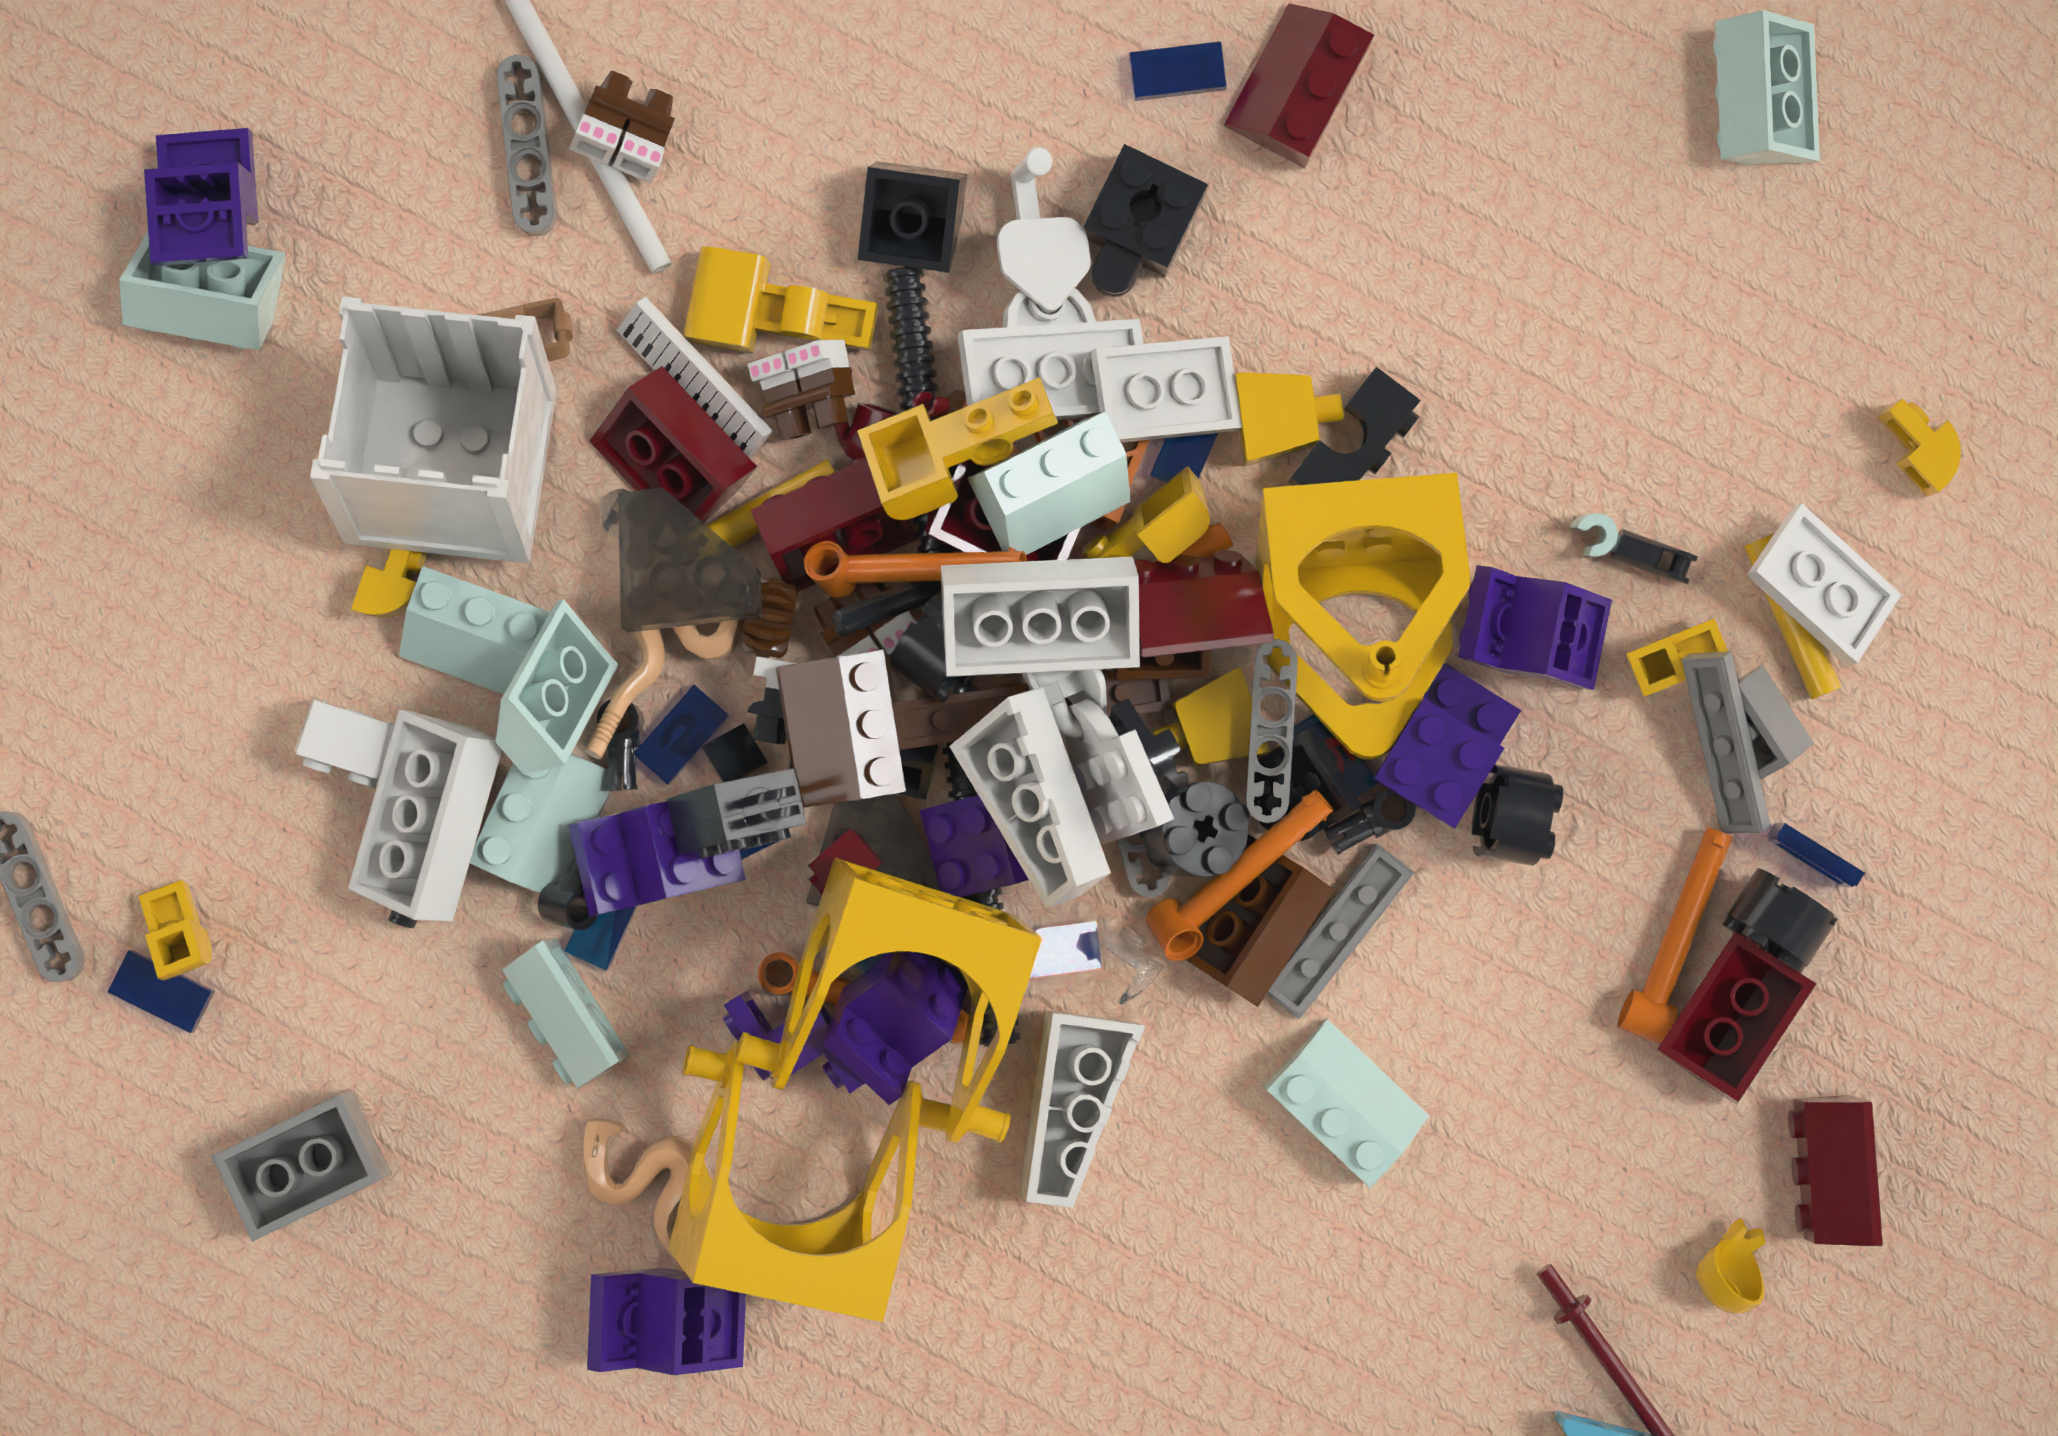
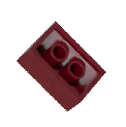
M1289 3L1225 121L1224 127L1305 169L1368 52L1374 34L1334 13Z
M663 366L628 387L589 440L681 539L697 531L738 492L758 467Z
M866 457L858 458L852 461L846 468L828 476L815 477L809 480L803 487L785 495L769 497L762 505L751 509L768 553L782 580H784V583L795 585L798 592L816 584L805 571L804 559L809 549L819 542H834L847 555L886 554L917 540L909 519H894L885 511ZM838 564L832 565L827 570L825 576L833 573L837 569Z
M972 459L948 468L958 497L954 502L928 512L926 535L960 552L989 553L1002 551L968 480V477L990 466L978 465ZM1080 528L1027 554V561L1067 560Z
M1222 550L1216 552L1214 556L1196 558L1190 555H1178L1168 563L1151 562L1142 559L1134 560L1139 576V655L1141 657L1273 642L1274 632L1259 571L1241 553Z
M1734 932L1657 1050L1693 1077L1737 1105L1817 983L1737 932Z
M1851 1095L1795 1098L1794 1110H1789L1788 1128L1791 1138H1797L1798 1157L1792 1158L1791 1169L1794 1184L1796 1186L1800 1185L1801 1204H1796L1795 1221L1798 1232H1804V1239L1813 1244L1883 1246L1872 1102Z

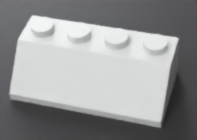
M1133 557L941 565L946 676L1140 667L1139 576Z
M399 709L348 890L413 920L453 921L502 749L495 742V737L471 727Z

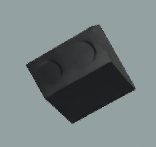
M876 161L868 166L857 260L949 273L962 223L968 174Z

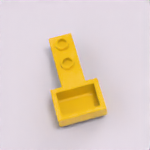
M700 247L683 337L688 342L754 354L757 333L760 331L810 341L844 340L846 347L871 350L879 305L876 302L831 295L825 291L806 286L788 285V287L768 284L771 263L766 257L718 247Z
M1039 377L931 421L922 404L860 429L858 434L885 511L891 518L907 520L952 503L957 499L958 494L948 469L949 467L969 459L982 466L997 464L1011 454L1013 441L1058 424L1045 387Z
M1188 466L1136 506L1134 508V516L1107 538L1103 534L1094 538L1083 549L1082 553L1084 556L1080 559L1132 557L1135 552L1146 545L1160 562L1168 563L1201 538L1209 527V511L1201 481Z

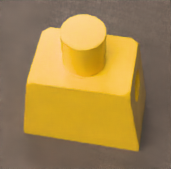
M1235 373L1242 420L1240 437L1244 466L1254 465L1315 446L1319 442L1318 424L1343 421L1344 419L1340 393L1314 396L1310 375Z
M1241 667L1226 673L1173 703L1172 707L1178 722L1153 731V735L1170 729L1180 747V751L1188 750L1193 766L1249 757L1252 698ZM1267 742L1261 744L1257 755L1270 751Z

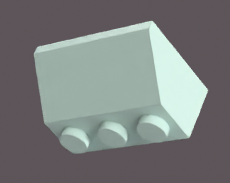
M1765 10L1715 21L1716 38L1713 48L1717 58L1718 79L1715 95L1719 104L1720 128L1717 134V142L1720 148L1721 159L1745 165L1813 163L1820 161L1814 24Z
M147 231L119 279L122 325L140 328L149 332H162L188 337L192 340H205L232 345L241 349L260 350L273 324L285 264V252L248 246L249 259L154 266L150 263L149 236Z
M1106 411L1086 418L968 477L969 483L1002 551H1009V547L1017 551H1024L1026 555L1131 502L1127 456Z
M422 566L406 609L399 657L504 695L550 612Z
M564 599L556 601L500 703L495 742L524 775L566 764L618 667L616 661Z
M571 753L564 765L525 775L513 763L476 841L470 864L538 893H541L548 884L559 882L562 873H567L575 856L568 825L599 818L611 792L607 791L608 769L574 753Z
M557 938L542 940L502 969L507 977L502 982L506 992L516 1005L522 1002L532 1016V1019L527 1022L529 1028L540 1044L549 1043L558 1057L552 1061L553 1065L567 1085L573 1081L578 1089L631 1056Z
M1328 1019L1319 1026L1263 1086L1369 1188L1404 1153L1429 1117L1415 1101Z

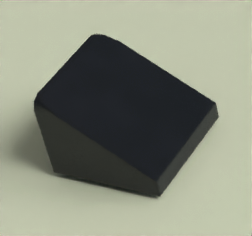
M744 723L702 746L723 782L742 779L768 763Z

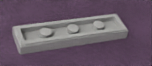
M1727 651L1688 654L1682 659L1721 832L1726 834L1764 833L1771 825L1732 653Z
M1376 844L1307 931L1267 994L1300 1019L1414 872L1379 844Z

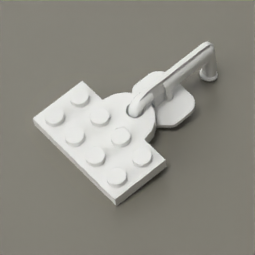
M1037 147L1030 150L1027 156L1020 161L1011 173L1017 220L1005 224L997 236V251L1001 273L1020 291L1010 299L1003 313L1002 328L962 330L957 335L967 406H970L1040 377L1057 420L1089 418L1100 414L1091 352L1095 348L1143 344L1140 319L1096 321L1090 304L1075 289L1091 266L1087 235L1083 227L1071 218H1040L1034 177L1036 175H1044L1052 167V157L1046 149Z
M1101 669L1023 673L1030 690L1040 687L1044 688L1059 732L1064 735V740L1070 754L1069 760L1101 845L1158 827L1174 819L1136 730L1118 736L1108 718L1106 683ZM1068 697L1073 705L1068 707L1064 698Z

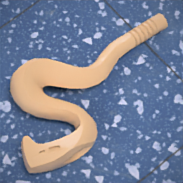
M731 580L714 582L713 592L725 601V606L717 631L708 637L700 635L696 629L690 607L677 589L658 581L644 583L639 586L630 603L627 621L642 653L641 665L613 694L610 703L604 711L605 713H603L599 721L600 723H598L591 736L592 738H590L584 750L587 754L597 759L602 758L628 706L637 695L654 683L661 673L665 653L663 640L656 621L657 616L664 615L669 619L679 640L690 652L704 659L724 658L735 648L744 627L749 602V585L747 583Z
M589 1119L583 1142L584 1172L589 1190L597 1200L610 1205H620L629 1202L642 1194L661 1170L668 1168L671 1171L670 1179L659 1196L654 1210V1228L658 1240L674 1259L678 1271L684 1272L668 1247L694 1143L681 1136H668L654 1141L644 1150L631 1175L623 1183L617 1184L611 1178L608 1168V1142L611 1136L621 1133L624 1126L619 1122L609 1119Z

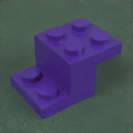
M249 128L156 135L158 168L144 169L150 263L154 266L249 259L246 224L259 223L252 131Z
M1476 565L1474 580L1471 582L1468 592L1469 604L1465 624L1459 636L1460 649L1458 658L1507 674L1555 680L1576 688L1594 690L1612 599L1567 582L1515 576L1494 567Z
M1444 663L1373 779L1455 829L1503 752L1504 747L1500 744L1521 710Z
M979 795L920 810L940 891L962 897L1029 880Z
M667 801L568 825L590 917L746 880L739 850L704 859H699L697 851L679 854Z
M911 951L884 953L881 961L842 989L822 1044L888 1105H891L903 1096L912 1067L952 1040L967 993V983L955 968L948 966L941 958Z
M748 991L724 1004L729 1014L724 1016L723 1020L737 1041L740 1040L743 1032H747L749 1035L780 1043L785 1022L772 1029ZM822 1005L791 1075L824 1054L828 1061L822 1067L837 1089L845 1086L850 1094L865 1083L822 1044L832 1018L825 1006ZM754 1067L763 1081L770 1077V1071Z
M666 1268L591 1274L587 1370L607 1372L637 1368L669 1375H682L743 1367L746 1294L692 1283L685 1272Z

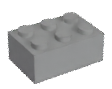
M352 1090L339 1094L212 1156L252 1242L392 1175Z

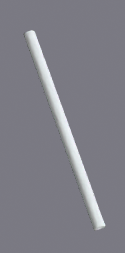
M504 0L576 133L587 105L531 1ZM612 155L608 165L589 158L651 274L659 273L668 268L672 262L624 173L612 168L615 160L614 155Z

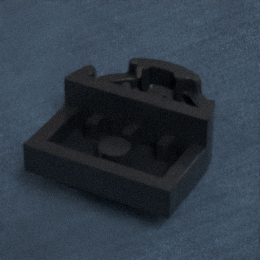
M1129 699L1113 705L1109 716L1118 736L1136 730L1166 801L1185 793L1188 789V773L1185 771L1177 772L1173 756L1179 753L1180 747L1171 730L1167 729L1153 736Z
M1312 726L1293 737L1289 806L1285 815L1303 800L1302 797L1309 795L1313 790H1317L1326 799L1333 812L1327 816L1326 821L1322 820L1299 841L1313 837L1321 830L1362 806ZM1280 745L1258 760L1260 765L1269 769L1278 767L1283 762L1285 756L1282 746ZM1256 772L1254 783L1264 781L1263 796L1255 797L1254 806L1261 807L1262 815L1269 816L1272 814L1273 808L1281 807V798H1276L1273 795V782L1283 785L1284 774L1266 776ZM1278 821L1273 823L1258 822L1266 830H1269Z

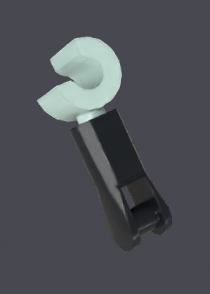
M1588 513L1580 515L1571 523L1569 528L1577 531H1586L1594 526L1599 532L1597 542L1585 546L1584 556L1597 557L1611 551V559L1688 585L1690 579L1686 578L1691 561L1696 562L1698 556L1625 529H1621L1618 533L1616 524L1605 514ZM1663 552L1674 555L1668 571L1658 567Z

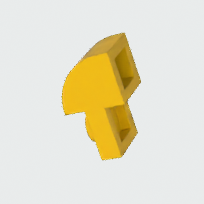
M1902 398L1886 408L1878 418L1909 450L1896 464L1924 495L1929 497L1940 492L1956 474L1961 458L1960 440L1949 420L1931 429L1927 425L1930 422L1927 414L1917 404L1913 402L1907 403Z
M391 549L384 571L366 565L351 610L379 618L395 617L406 613L416 582L411 581L414 572L419 573L421 571L427 553Z
M1713 618L1628 652L1626 655L1645 697L1686 681L1682 659L1688 654L1727 652L1728 649L1716 620Z
M181 879L138 896L149 930L145 938L158 979L165 981L211 962L212 948L207 929L200 924L187 882Z

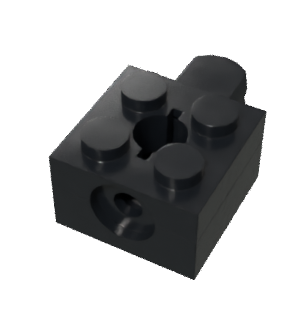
M1124 144L1083 227L1087 239L1102 247L1092 266L1091 272L1092 283L1096 289L1104 296L1112 298L1122 297L1132 289L1142 267L1166 277L1206 196L1208 184Z
M794 768L717 783L667 799L679 854L697 851L699 859L791 838L790 828L807 824Z

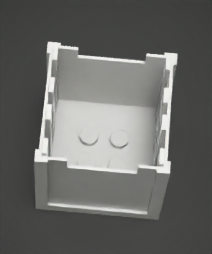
M342 296L339 316L342 321L339 340L343 347L329 434H322L318 460L313 459L310 479L343 543L530 564L557 392L536 318L534 316L516 315L515 319L367 304L363 303L361 298Z

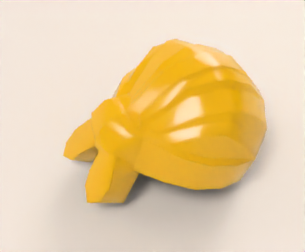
M1742 1218L1733 1222L1719 1242L1709 1249L1705 1257L1698 1263L1695 1274L1705 1297L1718 1309L1731 1314L1751 1311L1761 1304L1765 1295L1763 1275L1752 1253L1766 1244L1763 1229L1754 1228L1747 1231Z

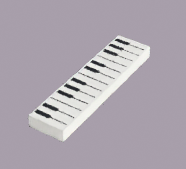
M647 297L635 303L616 331L654 371L663 366L749 458H752L773 430Z

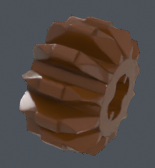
M758 578L752 584L741 641L744 652L756 654L755 656L763 658H782L787 653L798 597L795 585L783 583L784 580L770 578V580Z

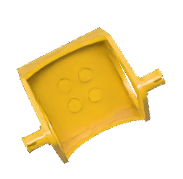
M1455 472L1263 488L1256 550V567L1259 571L1274 632V639H1280L1290 644L1289 630L1295 624L1363 696L1373 701H1382V703H1364L1357 706L1347 704L1298 654L1296 696L1351 754L1362 760L1382 757L1392 749L1419 702L1423 699L1451 654L1453 648L1451 617L1470 587V569L1458 474ZM1368 594L1397 601L1413 610L1416 615L1400 639L1395 643L1383 640L1367 646L1358 643L1320 603L1339 596ZM1273 648L1271 656H1266L1271 670L1280 678L1281 667L1289 666L1290 658L1282 655L1281 648ZM1284 681V683L1290 689V681Z
M834 858L798 967L782 1039L778 1044L743 1032L737 1046L734 1061L770 1071V1077H773L772 1088L783 1090L825 1001L830 984L842 972L859 961L882 953L911 951L933 955L950 962L960 969L967 983L972 1002L946 1127V1141L958 1143L963 1135L970 1132L1002 1143L1009 1128L1010 1113H1003L978 1104L1004 1056L1043 938L1012 913ZM827 945L819 977L803 1010L815 956ZM989 1001L998 1028L973 1076L984 1013Z
M734 1041L726 1053L689 1045L683 1061L682 1075L717 1081L694 1142L668 1247L671 1254L692 1283L883 1322L912 1205L918 1128L923 1127L945 1132L946 1134L951 1105L923 1098L920 1082L908 1081L903 1096L898 1100L868 1170L864 1188L839 1211L816 1221L801 1224L767 1222L738 1209L728 1183L744 1063L734 1061L739 1042ZM722 1114L714 1179L712 1180L704 1158ZM900 1143L893 1219L886 1229L872 1239V1212L877 1192Z

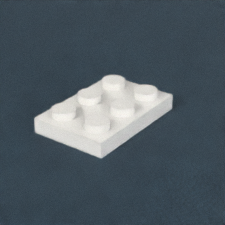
M1229 336L1095 348L1091 352L1099 412L1106 411L1121 443L1235 432L1242 428Z
M1802 503L1791 508L1746 575L1847 667L1859 662L1902 595Z

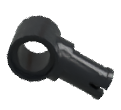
M610 700L600 707L597 714V724L600 723L599 721L603 713H605L604 711ZM632 702L627 708L632 715V723L629 729L622 733H614L606 748L608 752L607 791H622V775L623 790H638V785H636L635 748H640V733L643 729L644 717L639 707Z
M1385 789L1378 792L1373 799L1363 803L1359 807L1360 811L1330 827H1326L1324 832L1328 840L1344 834L1342 839L1331 844L1335 853L1340 855L1343 851L1373 835L1377 839L1392 830L1405 828L1412 822L1416 806L1390 789ZM1388 796L1399 798L1404 805V814L1395 823L1385 820L1380 811L1383 800Z
M574 856L567 873H562L559 882L548 884L540 893L538 912L541 918L548 923L582 931L591 927L598 918V915L589 916L576 856Z

